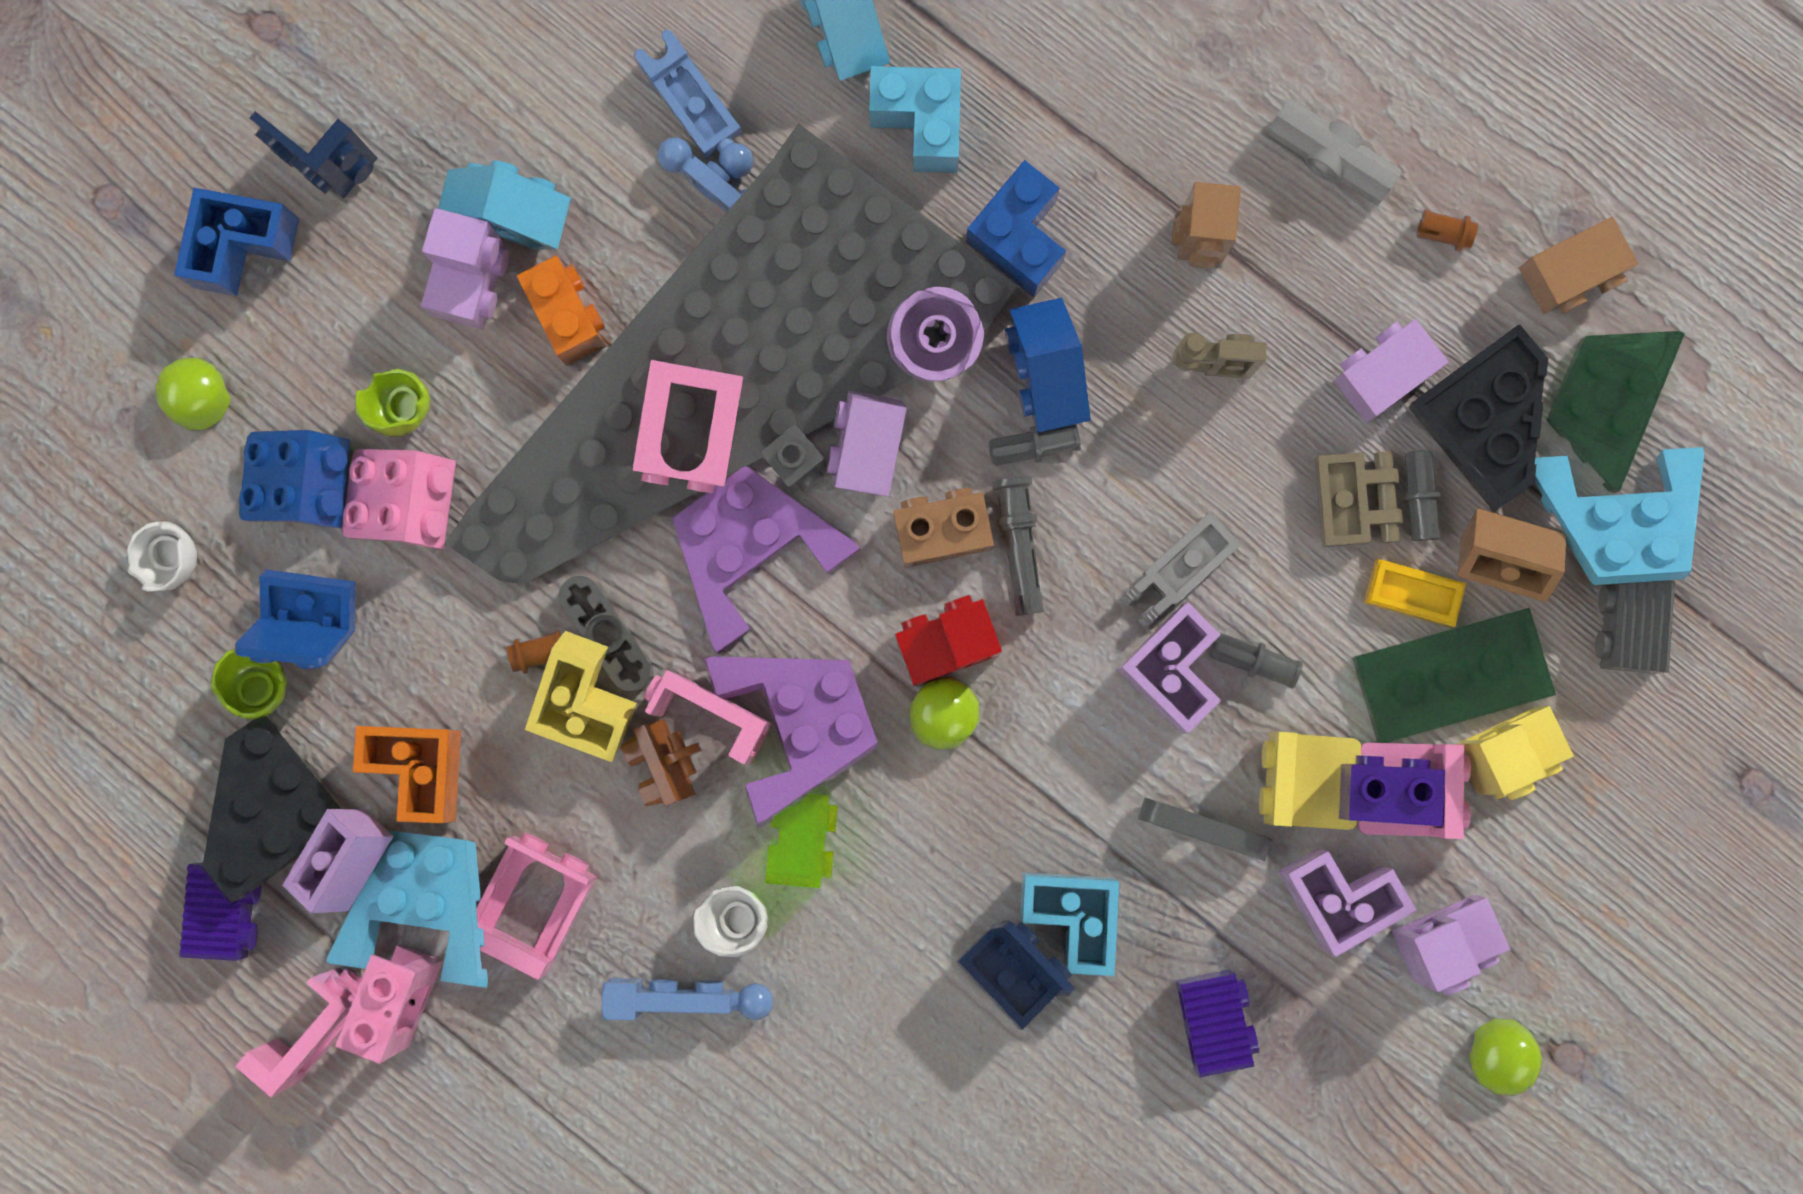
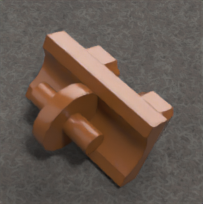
M665 719L633 729L635 735L621 745V750L626 762L631 767L646 761L653 777L639 783L638 791L644 805L650 806L664 803L665 806L695 795L696 793L689 776L697 773L691 756L702 751L699 742L686 747L680 731L671 734Z

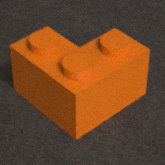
M356 726L353 772L399 774L396 821L424 823L456 822L461 730Z

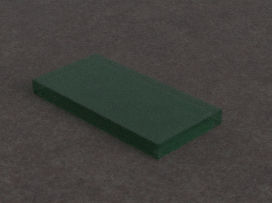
M1530 607L1352 657L1377 743H1388L1556 695Z

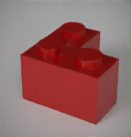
M967 595L945 603V613L939 614L937 619L929 621L927 615L923 614L901 623L903 631L895 633V637L913 687L996 658L1002 653L983 599L973 602L971 595Z

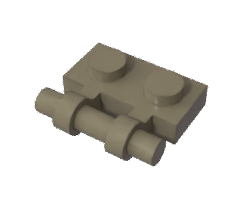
M1194 332L1182 338L1174 351L1173 361L1179 369L1205 372V376L1250 379L1266 361L1267 343L1254 342V336L1248 334H1229L1226 336V340L1220 339L1218 343H1209L1203 335Z
M1391 451L1374 453L1375 470H1365L1363 452L1318 455L1314 458L1322 547L1371 543L1370 526H1380L1382 543L1400 542L1398 524L1403 523L1402 509H1397L1395 484L1399 483L1398 469L1393 468ZM1366 486H1377L1379 510H1368Z

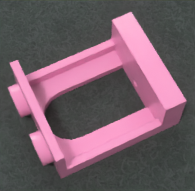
M651 360L632 470L643 472L641 481L669 485L670 477L688 480L687 489L714 493L715 485L725 487L743 376ZM671 383L717 391L707 453L704 461L691 471L672 469L665 463L661 455V440Z
M666 670L663 677L656 675L653 678L643 698L649 702L644 712L663 717L676 693L742 728L728 756L744 765L753 764L773 726L771 722L727 699L724 700L716 696L714 692L672 671Z
M524 832L522 837L517 835L507 837L504 844L508 845L476 908L478 928L483 929L485 946L480 947V951L539 980L548 974L597 876L587 872L589 867L587 862L568 853H565L560 858L546 851L549 845L547 842ZM539 861L561 872L564 876L565 885L535 947H532L496 929L495 926L524 870L528 865Z
M402 944L396 946L391 961L371 955L335 1047L378 1064L408 1048L443 960ZM411 999H414L416 1003L412 1004Z
M339 967L311 977L307 984L329 1002V1005L291 1049L277 1038L248 1051L235 1067L270 1098L300 1083L338 1039L362 978L349 969L342 971Z

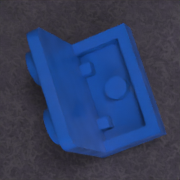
M311 430L251 432L247 437L244 449L243 479L239 494V516L241 520L250 522H297L325 528H342L351 439Z
M266 569L259 576L260 618L235 643V654L249 657L250 660L257 663H270L273 661L295 663L297 667L302 669H317L327 665L355 632L356 581Z

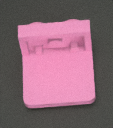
M357 449L353 453L349 470L350 476L343 512V536L351 539L394 541L431 549H444L456 461L417 450Z
M1361 744V755L1384 757V766L1402 767V758L1431 760L1430 769L1445 770L1443 826L1357 821V828L1361 833L1368 835L1433 836L1464 839V829H1468L1471 817L1470 805L1468 801H1464V782L1469 781L1471 774L1469 755L1464 754V745Z

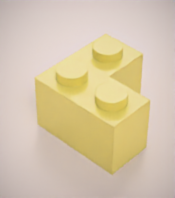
M564 631L552 647L525 727L526 731L609 762L614 760L623 744L637 703L594 687L608 649L607 646Z
M1550 706L1534 707L1455 743V745H1464V754L1469 755L1471 763L1470 780L1477 794L1494 795L1495 799L1508 796L1509 800H1514L1536 790L1533 782L1562 771L1563 768L1560 763L1574 757Z

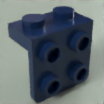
M256 111L249 117L260 128L254 135L285 163L302 173L310 183L324 194L331 188L342 198H345L355 185L363 183L370 176L373 164L378 159L355 132L339 119L332 124L311 151L307 153Z
M1007 920L994 923L956 963L1019 1030H1023L1054 997H1068L1075 988L1068 981L1072 974L1065 965L1054 956L1047 959L1035 947L1039 942L1036 935L1021 921L1014 925L1011 921Z

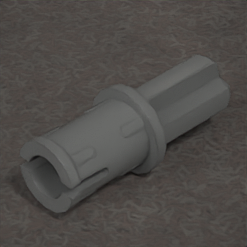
M1076 424L1043 432H1037L1036 427L1033 426L1030 427V432L995 438L989 441L990 457L994 465H1003L1034 458L1036 462H1041L1042 457L1081 450Z
M1428 450L1408 452L1405 454L1408 495L1403 497L1404 501L1409 502L1412 530L1411 541L1440 539L1437 499L1441 498V493L1436 492L1433 455Z
M1220 633L1221 635L1211 644V658L1248 671V677L1253 678L1255 675H1259L1286 685L1291 689L1295 687L1300 677L1303 662L1265 649L1266 645L1264 643H1259L1256 646Z

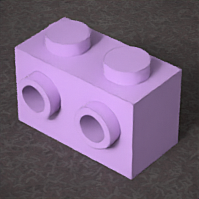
M1416 319L1404 328L1397 321L1375 338L1380 344L1369 354H1366L1361 348L1340 364L1344 372L1333 382L1366 424L1449 363Z
M848 390L846 402L839 401L834 422V428L841 429L838 446H830L826 461V473H832L831 479L836 488L889 497L907 409L902 400Z
M327 809L282 886L310 913L349 911L394 836L365 809Z

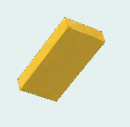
M1377 559L1373 566L1364 604L1453 628L1456 626L1467 583Z

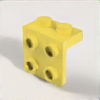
M1269 732V740H1265L1262 747V767L1267 768L1266 787H1261L1259 795V813L1264 815V824L1341 830L1355 828L1357 821L1339 819L1341 764H1355L1356 755H1361L1360 742L1354 738L1302 735L1291 732Z

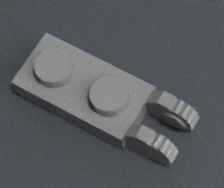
M1210 511L1142 573L1144 577L1125 593L1119 601L1125 608L1128 605H1132L1142 596V592L1152 584L1163 595V598L1141 614L1138 622L1146 628L1170 605L1176 606L1242 544Z

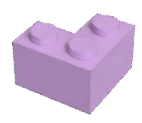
M434 208L422 253L433 265L420 306L431 317L483 330L486 318H492L497 304V294L494 292L498 276H503L506 272L509 262V251L506 250L507 245L487 221Z
M1186 602L1117 671L1180 734H1188L1221 702L1188 668L1221 634L1189 602Z
M1315 849L1278 871L1323 951L1334 957L1339 956L1417 911L1396 873L1391 868L1379 866L1347 884L1329 851Z
M1479 895L1469 896L1391 930L1413 982L1435 992L1442 991L1444 995L1457 993L1469 987L1470 982L1468 979L1481 974L1480 970L1497 964L1500 961L1498 955L1511 950L1488 898Z

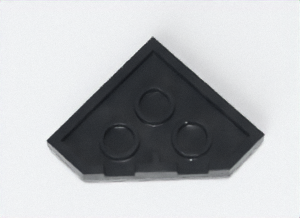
M1520 324L1414 400L1408 407L1494 513L1535 482L1537 466L1535 464L1537 440L1540 438L1544 403L1542 402L1544 378L1547 376L1548 357Z
M267 716L252 720L224 741L202 870L230 906L237 903L299 858L326 810L341 809Z

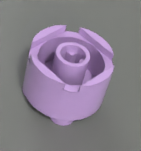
M946 287L922 289L907 297L896 307L887 327V344L891 358L909 376L928 382L948 380L967 370L979 356L984 339L982 322L973 304L960 292ZM937 323L940 325L939 333L945 335V341L935 343L932 347L928 345L929 337L924 335V329H929Z

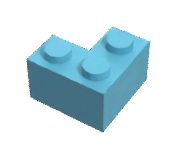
M799 0L803 10L807 12L812 27L820 26L823 40L817 41L816 44L824 67L832 66L840 81L869 71L871 66H883L890 63L873 0Z
M871 66L870 128L914 129L913 172L958 173L961 68Z
M493 160L491 165L487 166L468 163L467 168L448 169L438 209L487 221L500 237L531 250L558 249L571 197L555 191L556 185L548 180L537 177L525 178L518 175L519 169L516 166L503 161Z
M1022 872L1021 921L1031 924L1065 926L1063 964L1071 974L1115 976L1119 881L1109 877Z

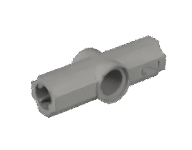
M1291 98L1287 100L1266 134L1303 157L1306 166L1315 175L1329 182L1336 183L1340 181L1377 206L1386 197L1402 172L1363 146L1362 138L1352 128L1339 122L1332 121L1328 123Z

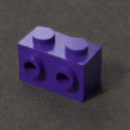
M1356 755L1355 764H1341L1339 819L1443 826L1445 770L1430 769L1431 760L1402 758V767L1384 766V757Z

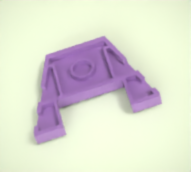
M747 466L742 467L728 477L725 481V487L717 485L714 493H706L672 518L712 646L718 654L751 630L726 596L725 590L798 537L802 538L827 574L860 551V548L854 541Z
M747 657L705 658V666L716 696L725 700L763 689L790 769L788 772L745 784V791L757 828L767 825L777 814L790 805L793 807L806 798V794L827 780H832L876 749L878 742L849 660Z

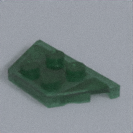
M1681 331L1589 335L1579 340L1546 421L1560 437H1564L1570 442L1572 451L1583 463L1588 462L1605 481L1602 485L1609 492L1616 493L1622 488L1685 333Z

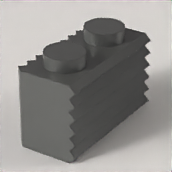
M1675 581L1619 583L1602 586L1598 597V608L1601 613L1605 614L1603 618L1604 625L1603 631L1598 632L1595 640V654L1597 658H1601V669L1648 674L1669 673Z

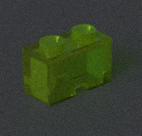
M808 793L806 798L793 807L790 805L773 818L770 828H779L778 845L771 844V846H768L765 884L820 889L823 886V878L832 879L834 851L826 850L827 833H836L839 805L830 804V794Z

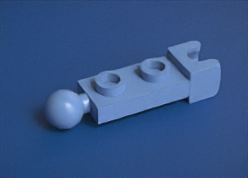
M670 30L662 32V39L666 43L667 53L661 59H653L643 49H637L634 53V59L638 67L662 97L704 157L707 158L718 150L720 153L719 166L729 177L739 179L746 176L751 171L754 160L751 151L745 145L732 141L742 134L740 126L688 57L687 52Z
M675 137L668 138L661 143L657 153L658 162L661 167L671 173L682 172L691 185L725 213L746 191V189H743L739 193L727 183L730 180L729 175L713 161H709L705 165L696 156L692 158L691 147L686 141Z
M609 978V982H603L602 988L603 1020H635L641 1012L730 1014L731 1011H740L744 1017L750 1020H761L769 1015L774 1003L770 990L758 983L748 984L740 992H735V989H723L724 982L696 981V988H677L678 981L650 980L649 987H642L641 978Z

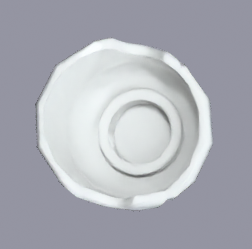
M163 521L146 524L133 534L127 548L128 573L137 578L143 584L141 589L147 592L166 591L177 588L190 579L197 566V550L194 542L182 528L171 522Z
M740 886L725 887L712 891L699 908H696L693 915L694 935L705 950L721 957H738L750 952L758 945L768 927L767 910L756 893Z

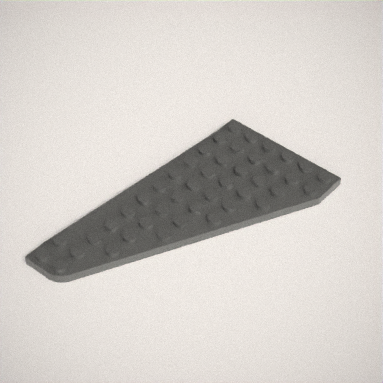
M798 123L768 166L474 501L445 541V544L500 581L509 583L526 582L537 578L699 492L687 489L688 480L670 477L669 485H661L641 481L643 472L632 471L651 360L743 376L726 475L728 477L744 466L762 459V451L791 426H797L804 435H807L835 420L839 401L846 402L848 390L881 396L913 379V377L902 371L891 358L887 344V327L891 315L896 307L913 293L931 287H946L960 292L975 307L985 333L1018 285ZM937 323L929 329H924V335L929 337L928 345L932 347L935 343L945 341V335L939 333L940 325ZM671 383L661 440V455L665 463L672 469L691 471L704 461L708 448L717 391Z

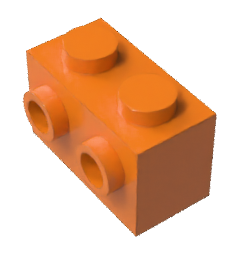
M556 255L516 275L556 355L566 366L606 346L599 333L600 330L606 327L594 304L585 306L579 294V291L585 289V286L573 264L565 267Z

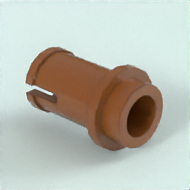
M1427 209L1423 211V219H1420L1417 229V238L1454 245L1455 251L1459 252L1462 248H1472L1478 230V223L1472 222L1470 216H1464L1463 219L1430 212Z
M557 631L554 634L521 642L519 638L514 639V644L506 646L512 671H522L523 674H527L528 668L547 664L552 647L561 637V632Z

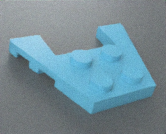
M1703 447L1662 450L1657 457V462L1665 492L1577 497L1568 456L1535 458V464H1537L1535 484L1543 495L1540 500L1547 512L1554 513L1566 534V543L1592 585L1682 580L1691 572L1704 461Z
M389 831L394 837L354 901L328 954L326 963L366 969L371 955H374L381 922L449 931V938L441 981L487 988V969H482L480 947L485 946L483 929L478 928L476 902L481 901L476 842Z

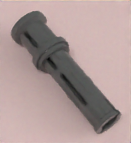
M1031 476L1007 478L992 482V489L998 493L1001 518L997 520V526L1000 527L1001 532L1005 531L1015 616L1044 612L1032 528L1036 527L1038 520L1037 515L1033 514L1028 487L1032 484Z

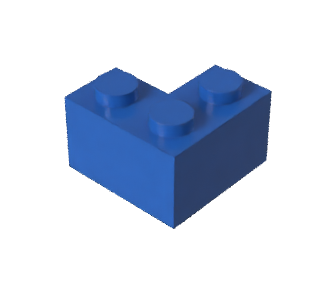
M1024 160L969 225L966 243L1035 298L1063 264L1066 250L1036 227L1055 205L1060 187Z
M194 187L174 276L195 289L238 296L247 254L284 261L291 260L299 218L280 203Z
M1063 298L1009 309L1012 327L1004 329L1009 354L1013 355L1018 379H1025L1026 389L1019 390L1024 417L1032 415L1037 432L1091 421L1082 345Z

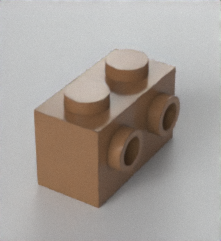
M1203 182L1194 183L1184 205L1180 206L1179 217H1175L1173 223L1172 244L1179 245L1178 259L1189 260V265L1197 268H1213L1216 266V263H1223L1237 238L1241 186Z
M1612 216L1532 256L1519 267V270L1543 314L1558 307L1561 313L1565 314L1588 301L1585 296L1586 293L1599 287L1601 293L1605 294L1626 283L1628 280L1625 273L1639 263Z
M968 487L946 492V500L928 503L927 497H916L900 502L902 509L893 510L904 568L993 550L994 543L983 492L973 494L972 488Z
M1477 508L1460 539L1457 576L1547 602L1565 573L1566 534Z

